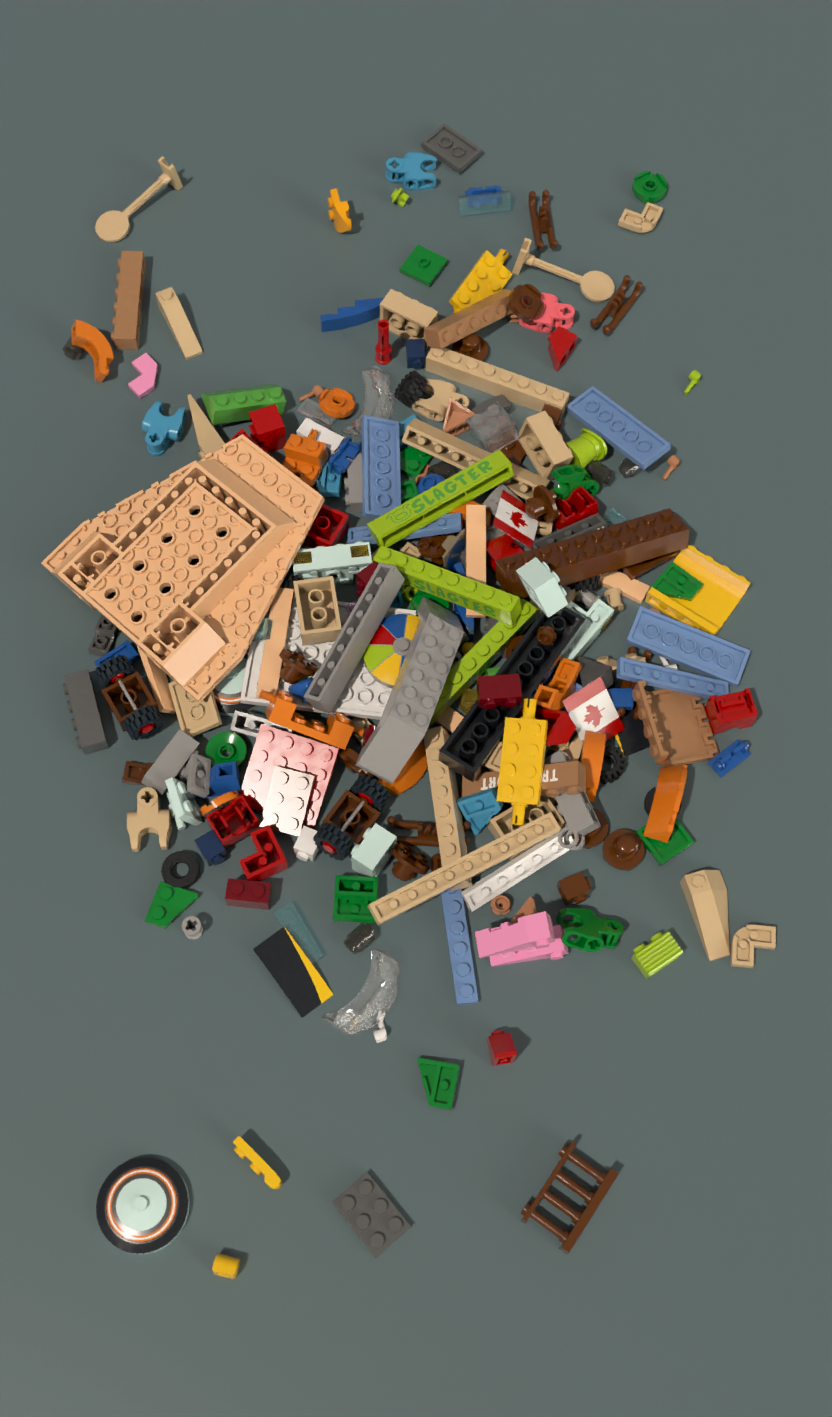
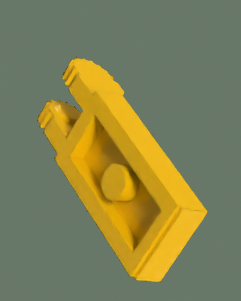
M238 1136L233 1141L236 1146L233 1150L242 1159L247 1157L252 1162L249 1167L258 1176L263 1173L265 1175L264 1182L272 1190H278L282 1186L281 1178Z

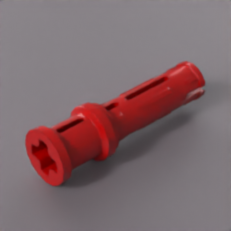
M380 320L377 325L378 343L375 346L377 352L375 358L377 363L386 365L392 359L390 354L392 347L389 343V322L387 320Z

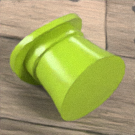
M582 428L580 430L581 434L577 438L565 442V444L571 449L573 456L569 465H579L585 468L591 461H599L606 456L607 445L600 436L588 429Z

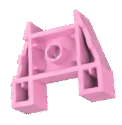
M546 911L517 918L518 923L510 924L505 922L500 924V927L486 928L475 932L479 958L490 957L492 967L546 958L558 960L562 959L563 955L569 954L568 946L564 945L561 941L564 928L561 925L552 926L551 916Z

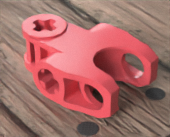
M541 293L542 296L540 298L544 302L542 313L531 320V322H525L519 318L521 326L536 332L549 333L552 327L571 328L575 310L569 304L558 303L559 299L557 296ZM525 299V300H524V303H525L526 305H528V303H527L528 300Z

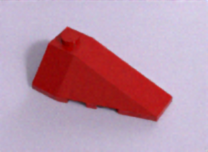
M536 708L535 718L548 721L546 746L567 743L577 727L566 711Z

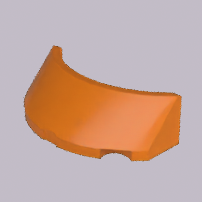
M424 737L392 784L381 778L378 779L377 782H381L383 784L382 787H386L389 794L395 796L403 794L404 791L413 785L415 786L424 776L428 765Z
M678 764L659 768L656 790L643 836L668 843L683 796L688 771L687 765Z

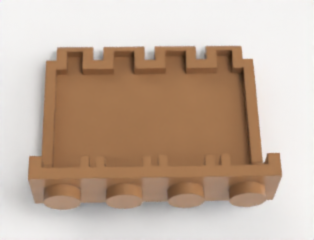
M645 680L637 682L632 690V697L634 701H637L638 716L643 721L644 735L650 743V755L654 757L656 764L666 767L678 764L688 765L709 761L719 754L716 741L708 740L714 737L709 721L702 722L708 719L703 703L696 704L702 701L701 697L666 689L649 692L644 690L646 686Z

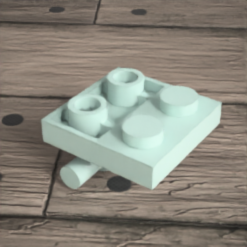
M173 777L165 780L168 789L166 794L170 803L168 807L172 818H175L178 830L186 828L185 822L194 826L203 823L200 807L196 804L194 798L196 795L187 791V784Z

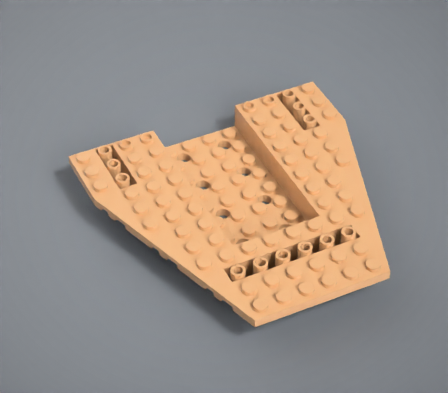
M243 434L222 445L223 448L213 454L210 452L204 455L205 458L198 462L195 460L171 473L170 477L158 483L157 481L151 484V488L145 491L142 489L115 504L116 507L107 512L102 511L93 520L90 521L88 519L82 522L41 562L49 572L93 610H98L137 644L153 663L199 703L243 659L325 501L321 494ZM196 509H200L197 515H191ZM221 531H227L224 537H218ZM168 536H172L170 542H163ZM193 559H199L196 565H190ZM140 564H144L142 570H135ZM171 587L168 593H162L163 588ZM112 592H116L114 598L107 599ZM142 615L140 621L133 622L135 616Z

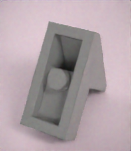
M195 753L191 755L180 778V781L187 784L188 792L203 798L209 795L211 760Z

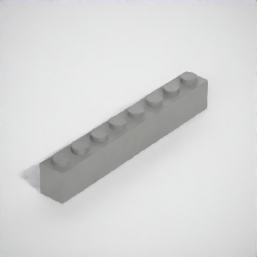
M379 562L304 695V698L314 709L331 713L405 580L396 566Z

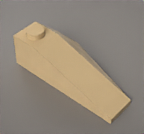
M701 870L684 875L680 884L709 962L729 956L727 888L720 870Z

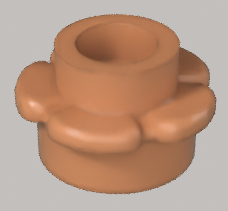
M504 895L496 896L491 900L492 911L496 915L508 914L511 907L510 899Z

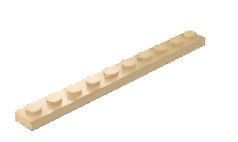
M549 812L370 903L368 908L377 925H380L559 833L561 828L552 812Z

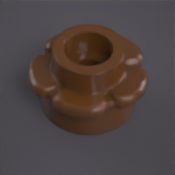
M542 626L538 628L537 639L540 643L549 645L553 640H556L557 635L552 627Z

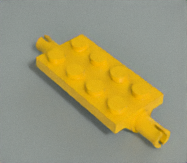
M500 249L496 257L488 250L482 254L448 301L454 307L453 313L503 289L513 275L503 265L509 257L508 252L505 256L503 255L506 252L505 249Z
M524 699L522 717H505L496 801L511 803L513 806L511 825L523 826L525 807H528V805L540 806L548 721L535 718L537 703L535 699Z

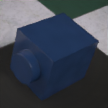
M406 339L407 369L425 368L424 339Z
M213 829L194 840L209 867L213 864L218 865L225 860L227 856L226 850Z

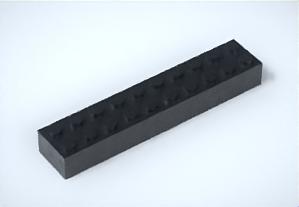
M563 607L549 618L541 612L496 673V675L519 674L522 691L521 704L513 708L500 706L494 709L479 708L477 699L440 749L438 760L471 782H474L485 767L500 741L503 742L505 717H521L524 699L530 700L534 698L539 685H544L561 661V658L564 657L582 632L586 619L567 607ZM539 627H552L557 635L556 640H553L549 645L540 643L537 639Z

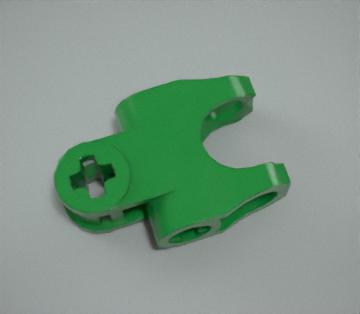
M565 465L555 468L552 472V476L559 482L552 489L556 494V504L557 498L560 497L561 500H566L572 494V490L583 486L591 496H594L599 490V484L592 480L587 471L579 465Z
M563 908L559 910L556 918L557 923L565 927L561 936L562 943L581 951L597 952L602 947L614 949L618 945L619 936L624 931V926L619 921L596 917L595 912L590 909ZM565 915H572L574 917L573 920H563L562 918ZM569 935H577V938L574 940L567 939Z

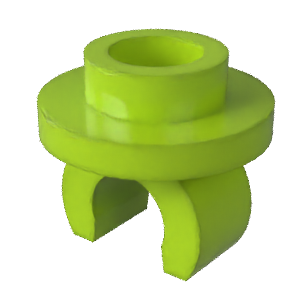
M396 188L391 195V202L394 204L396 201L399 206L403 207L409 196L402 192L403 188L399 190Z
M402 584L400 587L401 595L403 594V598L406 601L412 600L409 596V591L413 594L418 592V589Z

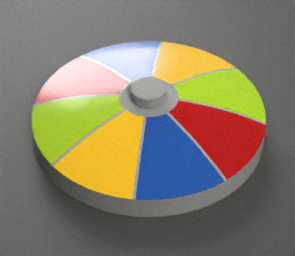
M395 614L383 618L363 654V662L368 673L378 683L393 689L419 624V617L409 614Z

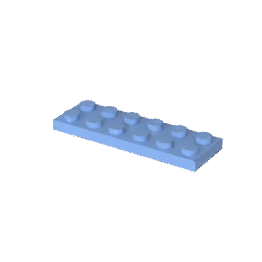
M594 386L566 405L568 413L642 470L646 469L671 449L669 442Z
M363 415L361 419L363 517L376 519L401 505L399 422Z
M642 606L637 611L626 639L628 644L643 650H650L655 655L714 679L726 681L734 687H737L751 651Z

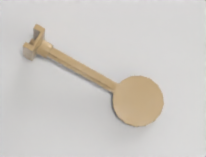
M162 156L158 160L163 174L158 177V180L123 212L112 210L105 212L98 218L95 229L101 240L113 243L123 239L130 229L128 217L161 187L166 186L168 183L177 191L183 187L173 164L168 166L165 157Z
M524 239L512 273L519 275L524 264L533 265L579 283L583 295L593 302H605L612 297L615 286L613 280L607 274L600 271H589L584 276H580L535 258L534 255L529 254L532 240Z

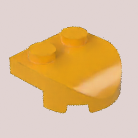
M337 188L330 189V197L327 198L330 209L328 210L330 221L333 220L337 232L351 231L352 225L348 213V201L340 202Z

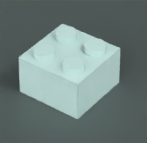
M535 557L516 570L529 597L548 618L568 605L565 598L567 593L561 585H558L560 579L554 571L551 572L545 562L541 563Z
M375 823L372 828L369 827L365 831L362 843L360 845L356 844L351 851L352 869L363 877H377L393 855L392 848L397 844V836Z

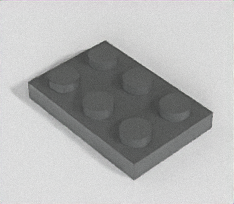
M445 123L421 143L423 149L459 174L482 155L481 148Z
M368 1172L332 1202L375 1258L411 1228L410 1224Z

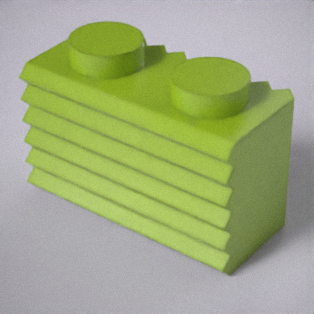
M669 931L664 934L658 932L650 938L651 943L646 946L642 943L633 950L634 954L631 959L646 979L683 954V950Z

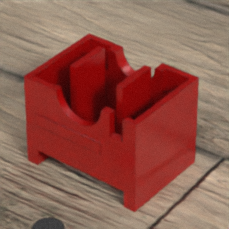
M276 404L249 412V419L253 423L249 425L251 438L268 453L283 449L287 442L286 432Z
M583 486L572 490V494L566 500H561L560 497L557 498L556 506L560 512V518L553 521V525L560 530L598 513V502Z
M508 534L487 541L486 566L492 567L496 572V560L522 553L523 550L519 548L518 544L511 546L515 541Z
M745 688L744 691L716 697L712 695L704 707L713 735L724 733L732 728L743 729L752 727L758 716L749 688Z
M243 795L232 800L224 809L215 810L206 816L210 829H213L225 850H228L229 846L248 836L251 832L260 829L259 821ZM246 815H247V816L249 815L250 819H251L252 822H253L252 824H251V822L248 820V818L246 817Z

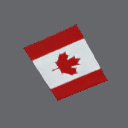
M503 490L493 526L532 549L539 518L538 520L536 518H529L525 512V503Z
M601 677L563 700L571 720L577 727L576 731L581 742L584 740L585 731L606 734V742L625 729Z

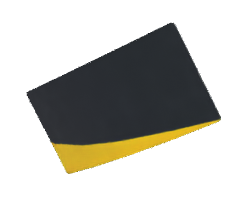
M622 679L613 681V684L607 689L621 688ZM626 710L625 715L620 717L625 729L615 735L624 757L650 747L649 740L644 735L643 721L633 719V710Z
M285 927L253 949L302 1018L333 996L325 981Z

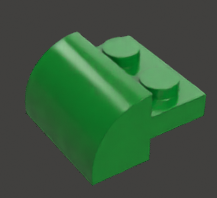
M336 875L333 921L376 923L368 905L377 900L378 877Z

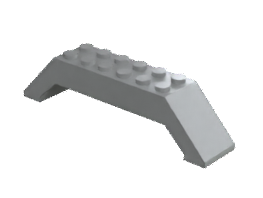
M426 597L422 598L416 615L419 616V624L381 719L365 746L362 747L355 764L390 784L394 782L426 734L464 634L458 615Z

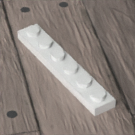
M566 831V832L563 834V836H562V841H563V843H564V837H565V835H566V833H567L568 831ZM559 833L541 841L462 891L461 894L468 908L473 912L569 851L570 849L564 848L559 844ZM572 836L569 837V845L573 842Z

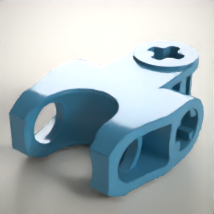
M409 152L404 155V158L394 157L386 161L387 171L385 177L387 181L403 183L404 187L408 190H423L436 187V175L424 172L436 169V157L419 152ZM425 161H431L432 163H431V164H425L424 162H425ZM423 180H431L432 182L426 183Z
M157 400L147 411L142 422V432L147 433L145 441L150 455L161 456L164 454L170 439L180 441L187 418L186 408H178L177 412L172 416H163V402Z

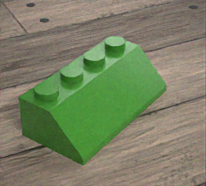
M274 384L201 394L212 425L250 420L249 412L276 404L279 414L283 415L286 404L281 387Z

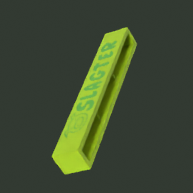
M500 449L367 523L371 537L379 547L381 545L385 547L393 545L513 477L514 473L511 462Z
M381 545L372 559V562L376 561L377 564L381 562L396 566L405 579L403 582L405 585L513 626L522 611L518 596Z
M524 598L520 599L522 611L513 626L498 621L449 671L428 728L477 680L478 676H481L507 648L508 643L514 637L520 636L536 620L537 609Z

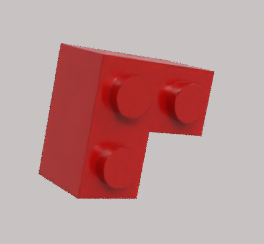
M270 825L250 833L257 852L239 860L247 880L260 882L288 869L286 858Z

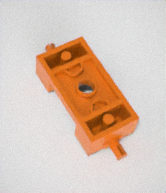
M311 429L308 437L291 434L284 446L286 458L282 463L285 468L300 477L311 488L329 458L326 443L315 440L318 435L316 429Z
M263 689L260 691L259 698L269 701L265 714L270 722L343 750L346 749L352 733L360 737L364 734L365 729L352 724L348 715L340 712L336 714L330 713L325 726H323V723L312 719L310 722L305 720L303 715L294 712L297 704L291 693L281 689L279 692L274 690L273 694Z

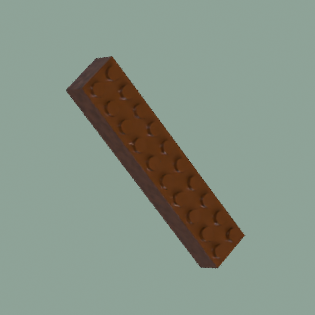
M670 508L496 560V580L505 592L523 599L529 597L516 570L535 557L541 563L545 562L551 572L554 571L560 579L558 585L565 586L688 548L689 528Z

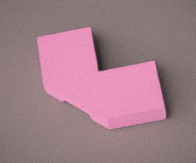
M144 353L132 362V366L141 375L128 383L129 388L139 399L153 391L156 384L158 365L147 353Z

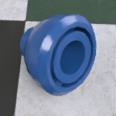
M311 677L289 686L288 690L295 698L301 699L302 703L307 701L304 695L314 678Z

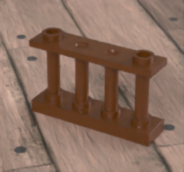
M573 1141L569 1146L564 1144L558 1154L561 1159L533 1203L527 1202L521 1211V1214L524 1216L521 1221L524 1224L529 1217L560 1239L559 1242L562 1245L559 1249L566 1254L572 1250L619 1174L612 1168L607 1173L605 1171L601 1172L575 1154L572 1150L576 1143ZM566 1159L597 1180L596 1183L599 1186L595 1192L592 1190L589 1192L560 1171ZM554 1178L585 1199L584 1202L587 1205L583 1211H576L547 1190ZM541 1198H544L572 1219L571 1222L574 1223V1226L570 1231L567 1229L564 1231L535 1210Z

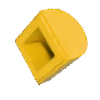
M217 1253L212 1271L215 1275L236 1279L240 1259Z

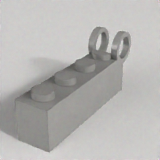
M559 750L545 758L544 765L569 762L571 759L568 753ZM581 791L577 795L564 793L559 794L558 797H553L556 798L558 803L556 806L561 816H564L566 821L565 828L558 834V842L562 847L572 851H578L584 846V835L601 827L585 791ZM566 831H568V832L566 833L565 837H564V843H563V841H562V836H563V834H564ZM574 834V841L569 845V837ZM579 836H580V838H581L580 844H579L578 846H576L577 843H578V841H579Z

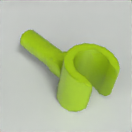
M693 370L688 376L691 382L683 392L685 395L689 393L695 384L700 382L701 374L697 370Z

